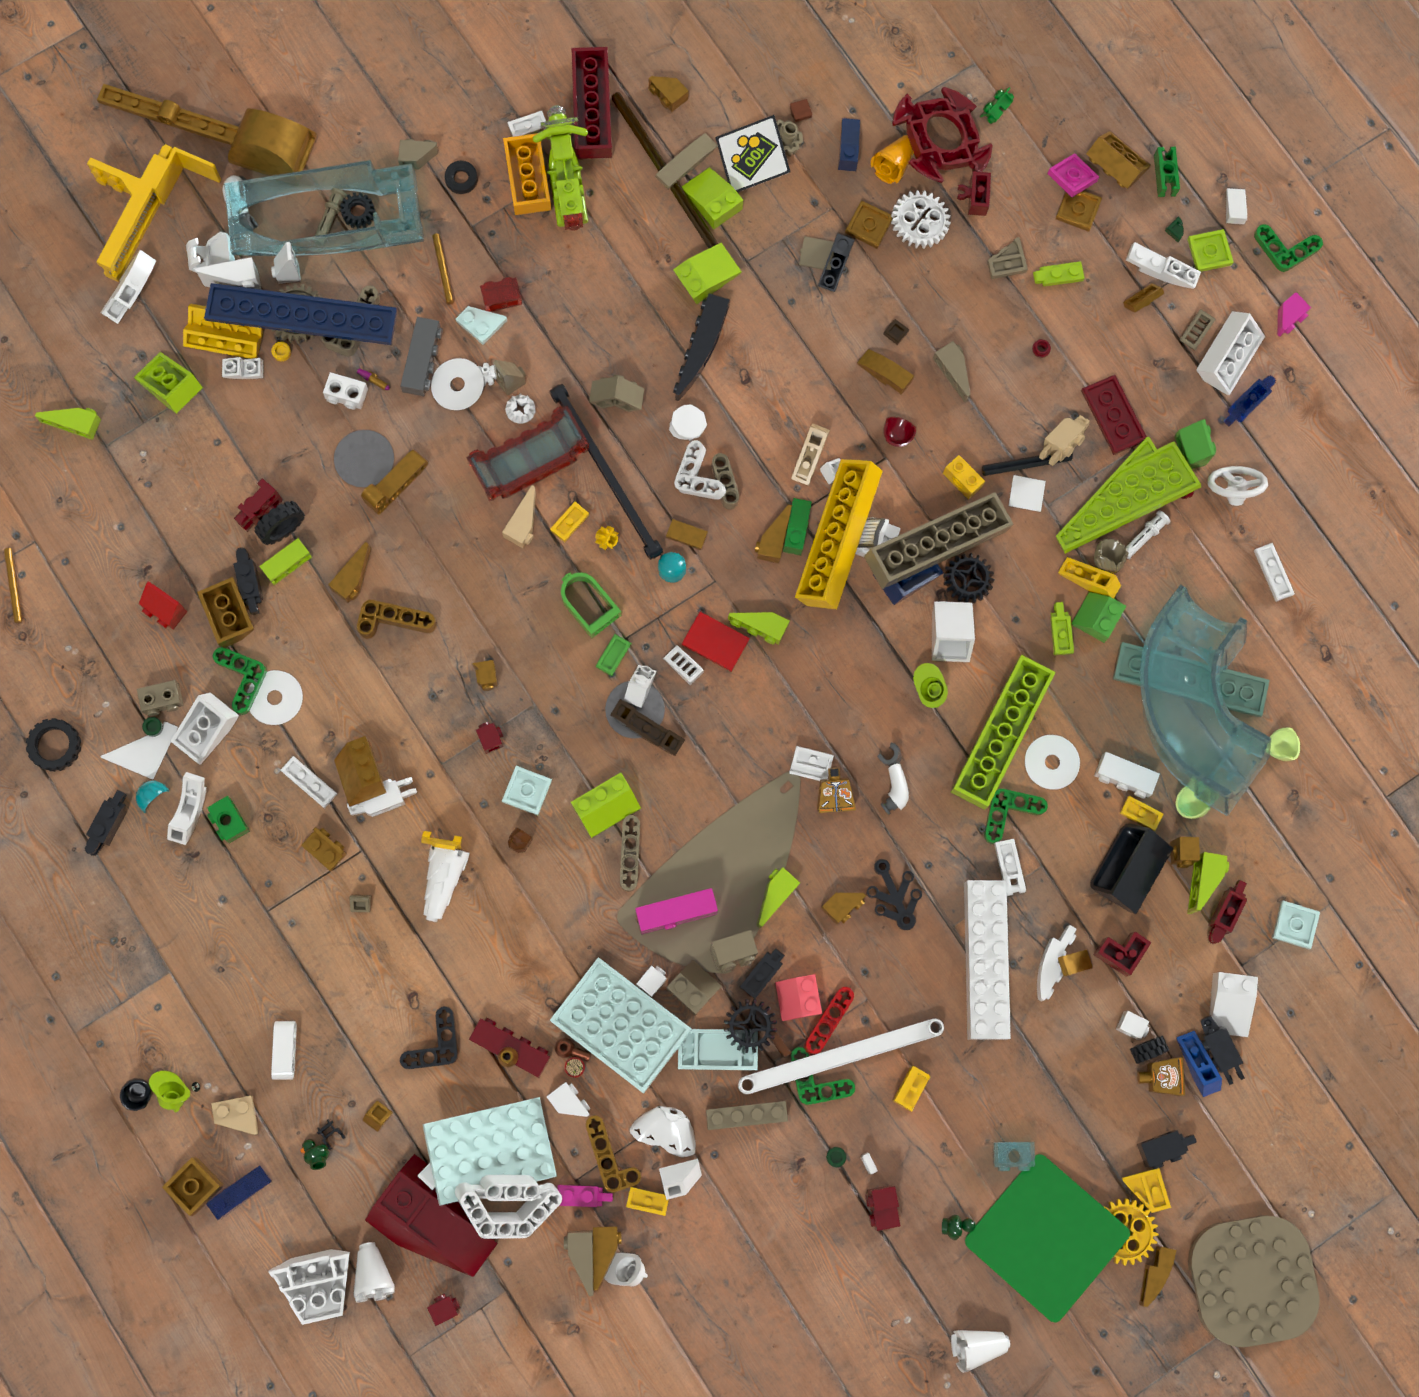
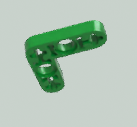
M1266 224L1260 225L1254 233L1255 240L1275 267L1281 272L1289 271L1316 254L1323 246L1322 238L1318 235H1312L1287 250L1273 229ZM1261 232H1262V233H1263V232H1266L1267 234H1266V236H1265V235H1262V236H1261L1260 233H1261ZM1311 242H1312V243H1315V242L1317 243L1316 246L1314 245V246L1310 247L1309 250H1308L1307 247L1311 244ZM1275 244L1278 246V252L1271 251L1269 246ZM1295 250H1301L1304 253V256L1297 257L1295 255ZM1289 258H1291V260L1288 262V264H1282V263H1281L1282 260H1283V261H1286V260H1288Z
M217 648L212 655L215 663L244 675L232 701V708L237 714L245 715L250 711L267 673L266 667L257 660L229 649ZM224 653V655H225L227 658H230L231 660H230V662H229L228 660H225V659H222V660L220 661V659L218 658V655H219V654L222 655V654ZM243 659L245 661L244 666L240 669L235 668L236 660ZM260 666L262 672L257 673L255 679L258 681L255 682L249 679L250 676L253 678L255 675L253 669H257ZM248 683L254 684V690L251 693L244 691V687ZM241 694H243V695L246 696V697H250L249 700H248L247 698H245V700H244V704L246 705V707H245V708H241V709L239 710V707L237 706V704H238V703L241 704V703L243 702V699H244V698L241 696Z
M1007 789L996 790L990 802L984 832L985 840L990 844H994L1002 839L1008 809L1032 815H1042L1047 811V801L1042 797ZM1002 793L1006 800L1001 802L1000 807H993L999 803V799L996 796ZM1016 797L1024 799L1025 804L1023 807L1015 805L1014 800ZM1029 799H1031V804H1037L1039 801L1040 805L1043 806V808L1037 811V807L1030 806L1029 809H1027ZM995 811L1002 814V820L999 822L994 821L992 818V813ZM990 823L997 826L1001 825V828H996L995 834L998 835V837H996L994 840H992V837L989 835V833H991L994 828V826H990Z
M802 1047L795 1048L791 1052V1062L798 1060L794 1058L797 1051L805 1054L804 1058L809 1057V1054ZM809 1075V1079L806 1082H802L799 1079L795 1080L798 1098L805 1105L850 1097L855 1092V1084L849 1079L818 1085L814 1084L813 1075ZM845 1082H847V1085H851L852 1089L849 1090V1094H846L845 1091L838 1092L840 1096L836 1097L834 1084H837V1088L843 1087ZM825 1086H829L832 1089V1095L829 1098H825L821 1094V1090ZM818 1087L820 1100H816L817 1096L811 1097L809 1102L802 1098L805 1090H808L809 1093L816 1092L814 1088Z

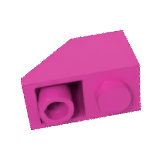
M1297 292L1288 298L1278 309L1277 335L1279 337L1284 333L1288 335L1296 327L1295 323L1298 321L1302 323L1309 316L1307 312L1311 307Z

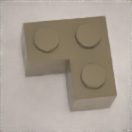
M613 375L610 378L603 377L600 380L592 381L589 403L602 409L616 406L627 412L641 410L644 388L638 386L636 382L624 379L621 375Z

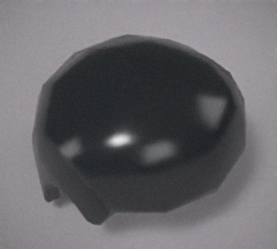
M133 1078L127 1081L120 1092L122 1105L131 1111L144 1109L152 1096L149 1083L140 1078Z

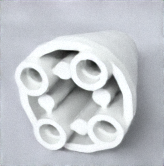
M375 1242L361 1244L357 1254L354 1284L356 1303L365 1302L368 1298H374L375 1301L386 1299V1295L395 1293V1285L378 1247H376Z

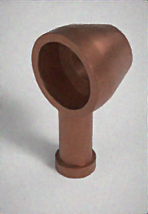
M561 1038L555 1044V1052L559 1057L568 1058L574 1055L589 1062L592 1053L575 1048L574 1043L570 1039ZM562 1044L568 1046L566 1051H561L560 1047Z

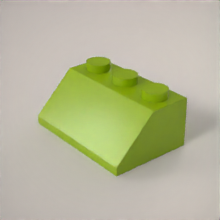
M622 773L615 775L571 802L574 811L591 838L641 809Z

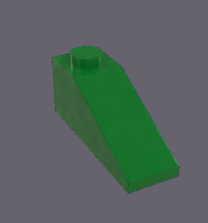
M793 498L783 552L801 556L812 501Z

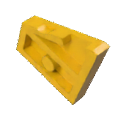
M1159 1168L1122 1177V1181L1151 1213L1171 1208Z

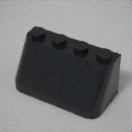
M1130 823L1126 824L1117 834L1093 876L1090 887L1128 912L1137 914L1169 858L1173 847L1150 828Z

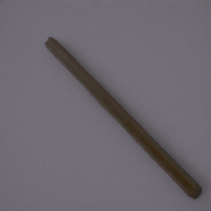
M614 93L612 101L657 170L660 171L667 165L621 93ZM677 181L670 190L707 247L711 248L717 245L718 242Z

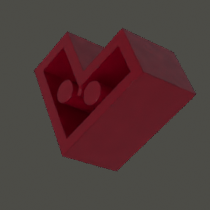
M1137 932L1130 933L1123 945H1120L1110 937H1106L1101 941L1093 955L1127 977L1132 975L1152 942Z
M889 1185L868 1189L865 1200L867 1207H871L872 1214L869 1215L871 1227H875L876 1231L900 1227L897 1209L899 1203L895 1186Z

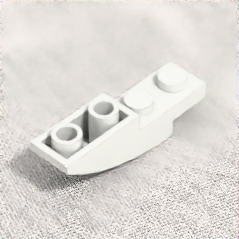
M1136 242L1131 245L1126 261L1139 267L1138 271L1164 282L1194 289L1201 274L1200 271L1171 256L1165 258Z
M139 250L100 313L118 324L141 292L156 260Z
M1071 925L1066 926L1059 940L1054 937L1051 938L1044 950L1037 976V996L1040 1001L1049 999L1052 996L1054 983H1058L1063 976L1060 964L1058 963V957L1066 955L1065 948L1068 944L1071 945L1076 938L1074 934L1076 928Z

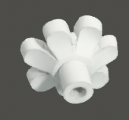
M484 363L483 367L478 366L484 378V386L487 382L489 385H493V379H496L494 365L489 367L488 363Z

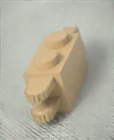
M1081 415L1075 420L1065 418L1045 438L1043 450L1039 458L1043 460L1048 455H1051L1049 464L1054 466L1055 463L1061 462L1066 456L1069 457L1077 445L1080 446L1084 441V431L1089 426V420Z

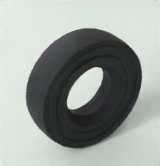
M462 160L451 163L444 175L447 187L456 194L471 192L478 181L477 171L474 166ZM463 171L467 173L468 180L464 183H457L454 180L457 172Z

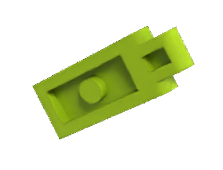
M1081 261L1044 266L1039 268L1040 271L1033 272L1035 284L1042 283L1043 286L1081 282L1085 279Z

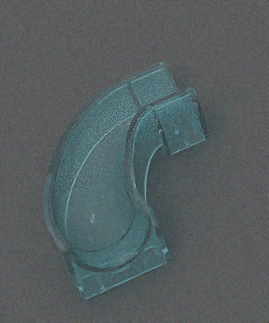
M1180 584L1152 623L1144 643L1140 665L1143 718L1152 745L1170 773L1183 785L1192 790L1194 797L1228 816L1270 758L1271 738L1240 721L1229 712L1220 688L1222 671L1228 668L1246 643L1247 620L1240 617L1236 623H1228L1214 618L1203 611L1191 599L1187 588Z

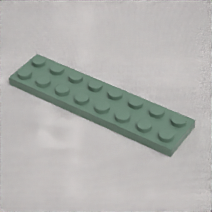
M1124 642L1120 644L1113 680L1256 717H1262L1270 682L1268 679Z

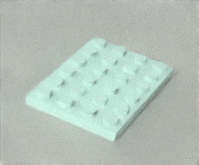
M599 957L550 1019L553 1024L643 1094L692 1031L684 1022Z
M540 1097L422 1125L439 1206L458 1201L454 1192L460 1183L467 1182L470 1185H479L480 1180L486 1175H530L536 1182L557 1177Z

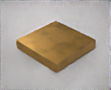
M1086 191L1071 197L1065 192L1055 219L1089 232L1102 197Z
M861 200L845 230V234L878 249L893 218L891 214Z

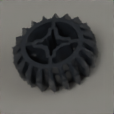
M963 553L961 558L955 556L954 561L950 560L949 566L945 568L947 573H944L943 578L947 580L943 584L949 586L946 589L947 592L953 591L952 598L956 595L958 596V602L962 598L965 599V603H968L969 599H971L972 603H976V598L982 601L983 596L987 597L989 595L988 590L993 588L991 584L994 583L995 579L991 578V576L994 575V572L988 571L991 565L985 566L984 564L987 560L983 559L981 562L979 560L980 555L973 558V554L970 553L967 558L965 553ZM964 565L971 566L969 570L957 569ZM976 569L982 574L983 580L977 576ZM970 572H972V574H971V577H972V578L970 579V581H969L968 584L966 585V582H967L966 578H967V576H969ZM954 576L961 582V588L956 584ZM971 586L980 587V589L977 591H967V589Z
M745 999L746 1006H743L740 1001L737 1002L739 1009L732 1006L731 1009L734 1011V1014L729 1012L726 1014L728 1017H731V1020H724L725 1024H730V1027L724 1028V1031L731 1032L726 1038L730 1039L733 1037L734 1040L731 1042V1045L739 1043L737 1047L739 1051L742 1046H745V1053H748L749 1047H752L753 1053H756V1046L761 1051L764 1050L762 1043L770 1046L767 1038L774 1040L775 1037L770 1032H777L776 1028H771L772 1024H777V1020H770L771 1017L775 1016V1013L768 1015L767 1012L771 1008L768 1006L765 1010L762 1009L764 1005L762 1001L759 1006H756V999H753L752 1005H749V1000ZM750 1009V1014L746 1021L735 1020L739 1013ZM756 1010L763 1014L767 1026L757 1023ZM752 1017L753 1024L761 1028L752 1029L749 1036L748 1028L740 1024L749 1023ZM734 1026L745 1030V1042L737 1036ZM755 1031L766 1032L761 1040L751 1043Z

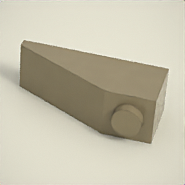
M952 341L935 352L933 360L962 400L967 402L971 394L962 348Z
M499 360L493 362L497 383L507 396L526 384V374L521 367L517 368L512 362Z

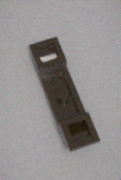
M622 699L618 701L610 714L611 717L626 728L673 756H676L685 741L676 733L665 729L638 712L636 708Z

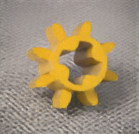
M601 526V529L596 532L595 543L599 544V547L604 550L607 547L613 549L618 542L617 535L619 533L614 531V528L611 526L606 528Z

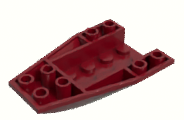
M413 1154L374 1204L365 1221L396 1245L474 1277L498 1243L495 1239H484L478 1235L459 1201L439 1206L436 1188L432 1190L418 1177L419 1173L428 1163L416 1154Z

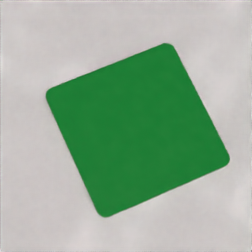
M1038 1154L1034 1156L978 1222L974 1231L967 1235L965 1244L1049 1321L1057 1323L1065 1316L1129 1239L1130 1230L1046 1156Z

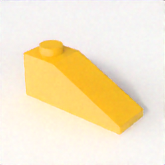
M1068 557L1058 572L1059 575L1089 592L1109 596L1113 599L1121 587L1116 575Z

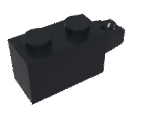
M1172 1130L1138 1143L1137 1147L1145 1167H1152L1154 1170L1163 1167V1162L1170 1160L1172 1163L1181 1160V1155L1189 1151L1187 1146L1197 1143L1194 1135L1183 1137L1182 1133H1178V1130Z

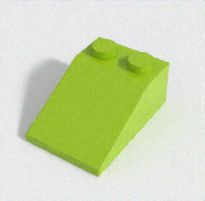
M710 167L682 186L692 204L713 230L743 210V199Z
M722 243L687 259L673 269L696 304L706 299L709 293L713 294L742 273Z
M161 352L134 377L136 381L176 414L203 388L191 372Z
M1208 852L1200 854V861L1193 865L1187 914L1201 911L1215 891L1225 873L1229 870L1227 856Z

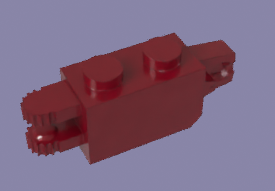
M1238 880L1234 888L1229 887L1227 891H1224L1208 926L1212 927L1208 935L1210 944L1219 943L1226 934L1232 933L1247 902L1246 894L1243 893L1247 883Z

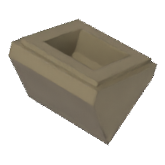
M350 895L351 912L371 911V895Z

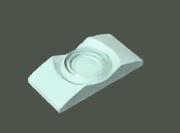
M692 1029L678 1048V1069L758 1070V1046H756V1053L752 1052V1047H749L748 1053H745V1046H742L739 1051L737 1050L739 1043L732 1046L731 1042L734 1038H726L727 1035L731 1034L730 1031L725 1032L724 1029ZM735 1030L737 1036L745 1042V1030ZM758 1031L753 1033L751 1043L758 1042Z

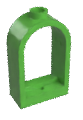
M568 573L562 578L561 596L563 604L591 639L622 616L621 610L592 576L586 573ZM584 581L589 583L611 608L590 625L585 622L565 596L568 587L574 582Z

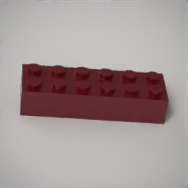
M608 47L571 48L574 126L588 130L587 136L574 134L577 159L612 158Z

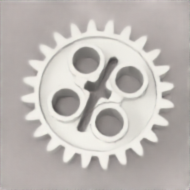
M917 190L915 195L910 191L908 197L904 194L902 199H898L897 205L894 206L891 214L893 218L891 224L895 225L893 231H899L897 237L903 236L902 242L908 240V246L915 243V248H918L919 244H921L922 248L925 249L927 244L931 248L934 243L938 244L940 239H944L951 222L948 221L950 215L946 214L949 209L942 208L945 204L944 202H938L940 197L933 199V193L926 196V191H924L920 195ZM928 208L931 209L926 214L925 218L922 219L917 225V227L912 231L911 228L915 226L917 220H920V218L923 216L924 212Z

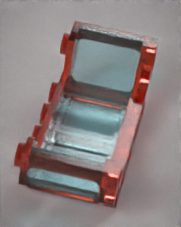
M568 406L557 407L552 411L553 414L550 421H543L537 425V428L531 431L526 430L515 439L510 438L506 440L504 445L498 448L493 447L486 454L478 449L469 453V456L466 457L467 462L474 471L489 501H494L500 495L502 499H505L574 464L577 461V455L586 453L589 450V443Z

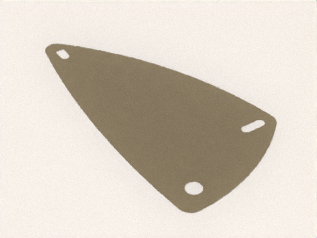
M789 771L782 774L740 801L698 833L665 862L623 905L617 914L620 926L639 943L672 962L687 966L694 960L706 972L722 973L721 970L716 971L710 946L714 941L751 930L754 939L760 929L757 926V921L766 886L770 881L768 876L774 869L779 870L782 867L785 869L789 857L798 814L800 776L790 774ZM789 781L793 787L786 793H782L780 788ZM712 888L718 909L717 915L676 925L677 927L672 929H661L641 935L639 924L636 921L635 908Z

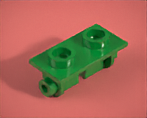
M1011 88L998 90L993 96L995 99L984 106V112L980 115V118L986 116L990 124L995 123L1003 114L999 107L1005 111L1013 102V94L1008 93Z

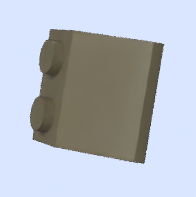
M692 960L666 989L696 1015L722 986Z

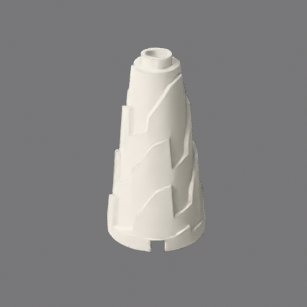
M431 845L428 857V881L424 897V915H426V920L437 922L438 919H442L462 870L464 871L470 853L458 849L437 848Z

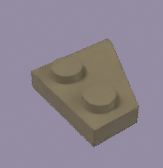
M1019 237L1015 238L1007 247L1002 248L998 254L988 259L987 265L991 279L1027 272L1028 268Z

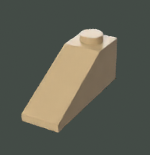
M815 424L811 425L791 477L792 480L809 485L829 435V429Z
M533 485L502 532L505 539L521 548H524L525 544L529 545L533 538L536 490Z

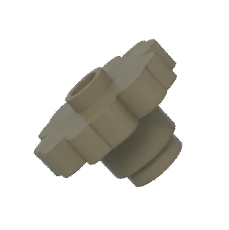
M777 120L776 123L785 154L791 156L797 153L803 143V134L797 131L798 126L788 120L784 123L782 120Z

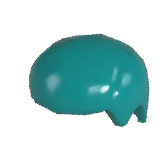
M675 552L663 554L658 561L659 576L670 583L681 581L686 574L685 559Z

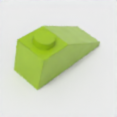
M71 408L37 412L35 414V417L41 423L93 440L101 421L97 412L90 408L85 410Z
M783 867L779 870L774 869L768 876L770 881L766 886L757 921L759 928L767 922L800 884Z

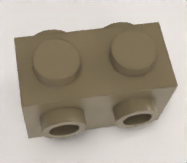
M176 680L137 689L140 709L145 715L155 716L160 714V711L167 710V712L178 710V707L184 706L180 686Z

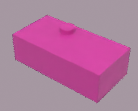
M710 888L637 907L635 912L642 935L661 929H672L677 927L676 925L717 915L718 909L713 890Z

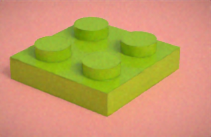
M1224 229L1188 237L1187 240L1196 270L1203 272L1232 266L1234 263Z

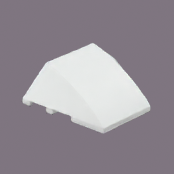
M330 1249L291 1258L268 1271L279 1285L280 1291L286 1296L289 1305L302 1325L343 1316L350 1252Z

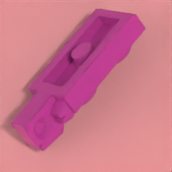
M558 1185V1191L562 1195V1202L559 1206L597 1207L602 1206V1201H613V1193H603V1188L598 1186Z

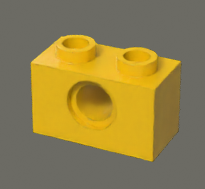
M960 455L950 462L943 472V475L968 500L985 483V480Z

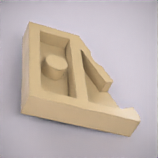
M253 1096L211 1103L214 1124L253 1135L258 1134Z

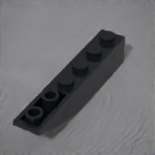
M710 293L707 299H703L701 305L703 312L701 316L698 315L695 326H697L696 333L692 332L690 338L692 346L691 349L686 350L684 359L687 361L685 366L680 368V382H676L673 393L676 394V401H680L692 387L709 361L719 340L729 309L730 299Z

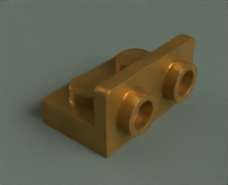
M314 827V832L301 846L331 872L347 855L343 851L345 847L337 840L332 842L329 839L330 834L324 828L319 830Z

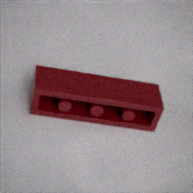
M487 1017L485 1021L480 1018L469 1040L496 1055L506 1047L515 1049L518 1054V1061L515 1065L540 1078L551 1058L547 1055L549 1051L540 1046L535 1049L530 1046L531 1041L521 1036L520 1039H517L513 1036L514 1032L506 1027H503L501 1030L495 1027L497 1024L495 1021ZM505 1053V1056L503 1058L505 1060H509L511 1055L509 1053Z

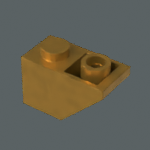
M657 76L648 78V89L651 94L656 95L663 107L668 108L671 112L688 100L689 91L677 78Z
M835 893L821 909L836 924L840 921L844 924L851 917L849 913L854 908L858 910L865 903L863 899L866 895L864 893Z

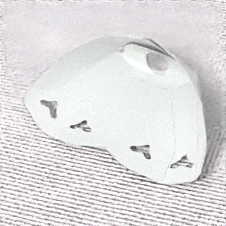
M657 1106L636 1119L630 1128V1133L640 1142L661 1146L667 1152L679 1157H688L695 1154L694 1130L688 1117L676 1108ZM670 1110H672V1111L675 1110V1112H677V1114H672V1113H670ZM634 1129H640L641 1135H639L638 1131H635ZM675 1144L676 1150L674 1149V1147H670L669 1145ZM687 1147L691 1149V1151L686 1150L685 1152H683V1150H685Z

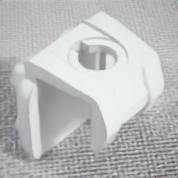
M225 232L217 233L207 241L206 246H197L199 244L198 238L192 239L186 244L189 270L196 272V268L235 261V257L231 254L230 250L233 240Z

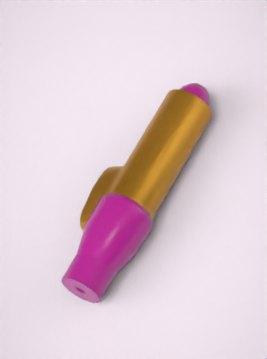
M360 368L357 370V374L363 379L383 390L390 389L389 385L379 379L377 374Z

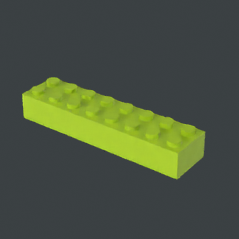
M1023 655L1018 658L951 793L984 810L988 808L1056 672Z

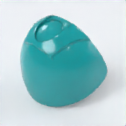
M154 780L146 781L137 789L136 803L146 813V808L153 799L170 790L161 782Z

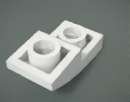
M240 357L222 359V377L229 379L263 378L264 360L261 358L243 360Z

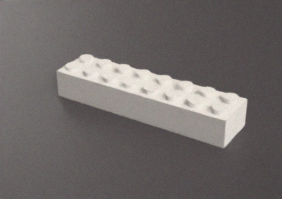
M967 880L964 883L967 1040H1008L1011 1038L1006 881Z

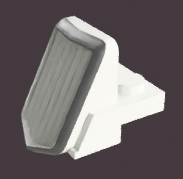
M867 517L855 554L864 557L871 548L897 537L901 528L889 524V520L885 518Z

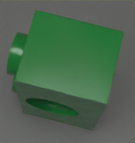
M229 796L207 807L210 812L207 816L212 824L216 823L219 828L216 832L222 841L225 840L230 844L250 832ZM230 816L231 822L228 825H223L224 817Z

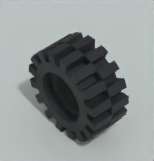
M354 192L352 197L350 194L347 195L348 199H343L340 209L346 224H350L351 228L356 226L357 229H360V226H363V229L366 228V224L370 226L372 224L371 220L374 221L375 208L371 198H368L366 194L363 196L361 192H359V195H356V192ZM354 206H363L365 208L364 214L361 216L352 215L351 210Z
M1159 1036L1132 1047L1130 1051L1136 1064L1166 1053L1169 1051L1164 1037Z

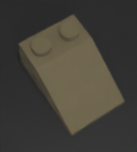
M593 1230L569 1231L568 1236L564 1237V1250L568 1249V1256L588 1295L593 1296Z

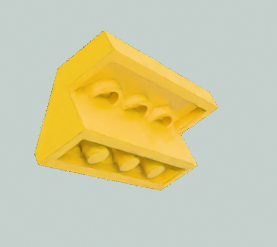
M190 303L188 306V324L183 329L184 347L250 359L258 357L263 328L205 321L206 306Z

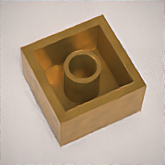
M192 1157L162 1186L189 1216L196 1215L224 1187L218 1178L197 1157Z

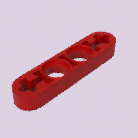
M842 987L833 996L805 1041L804 1048L808 1054L816 1055L826 1045L854 999V993L851 988ZM847 992L849 1000L846 999L841 1005L838 1004L842 998L840 993ZM836 1007L839 1010L840 1014L837 1018L830 1016V1008ZM825 1023L829 1026L828 1034H822L819 1031L820 1024ZM817 1036L824 1039V1041L820 1039L817 1042L816 1046L819 1047L818 1049H810L811 1044L809 1042H814Z

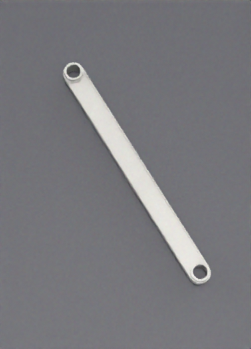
M930 1019L750 1074L739 1080L738 1089L743 1094H751L941 1035L944 1031V1024L939 1019ZM932 1022L937 1023L939 1026L937 1033L932 1032L930 1029ZM745 1079L750 1080L752 1083V1088L749 1091L742 1088V1082Z

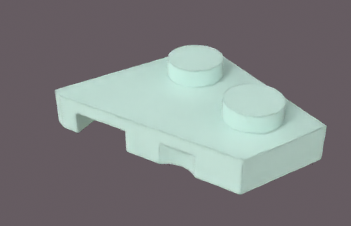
M470 306L456 318V322L482 345L507 321V317Z

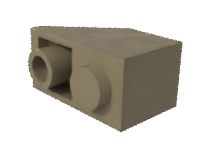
M400 140L398 157L400 168L419 170L438 154L437 142L432 140Z

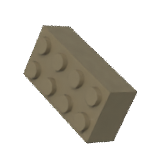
M751 930L714 941L710 946L716 971L721 970L722 973L733 970L735 965L738 964L741 967L752 964L758 954Z

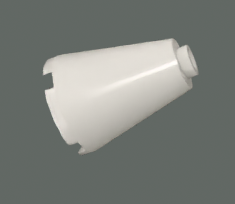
M954 1331L955 1334L951 1336L953 1357H958L959 1362L956 1365L963 1373L1007 1353L1008 1348H1010L1009 1337L1003 1332Z

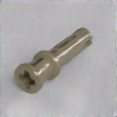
M332 188L330 199L325 203V213L313 238L317 243H325L336 214L341 211V203L347 197V194L340 189Z

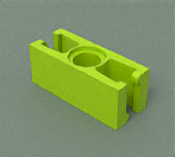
M297 538L259 567L271 583L276 585L310 560L312 556L299 538Z

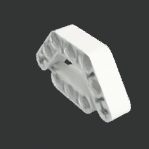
M486 1175L480 1180L479 1185H470L467 1182H463L455 1188L454 1192L478 1235L484 1239L527 1238L562 1202V1195L554 1184L545 1183L538 1185L530 1175ZM480 1199L526 1202L517 1212H487Z

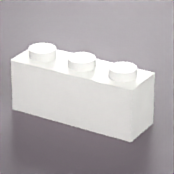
M1105 752L1101 756L1094 776L1098 777L1100 782L1117 785L1116 788L1122 791L1130 790L1135 792L1134 795L1137 797L1148 798L1153 794L1160 774Z

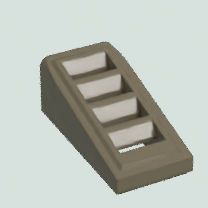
M1200 309L1180 338V341L1195 350L1216 319ZM1201 318L1202 320H1204V321L1207 322L1208 324H1207V325H1204L1203 323H1201L1200 321H1198V319ZM1195 323L1202 327L1204 330L1201 331L1198 328H1196L1194 326ZM1192 329L1200 334L1199 338L1192 334L1190 330ZM1188 335L1196 340L1195 344L1186 339V336Z

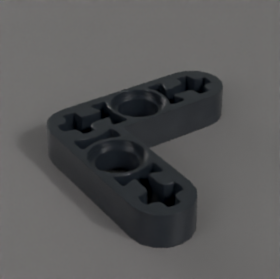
M443 1006L436 1011L438 1047L404 1052L400 1057V1064L403 1068L418 1069L450 1065L456 1062L458 1049L452 1009ZM443 1010L450 1013V1017H447V1024L451 1023L452 1027L445 1026L440 1028V1024H444L443 1018L439 1017L440 1014H443ZM444 1030L452 1032V1038L449 1041H444L441 1038ZM440 1050L441 1055L446 1054L447 1050H450L451 1053H454V1057H451V1061H448L447 1058H440L441 1063H437L438 1054L436 1051ZM427 1052H432L435 1057L434 1061L430 1064L425 1063L423 1059L424 1054ZM417 1053H420L421 1065H418V1061L411 1062V1066L404 1063L407 1055L410 1054L411 1058H417Z

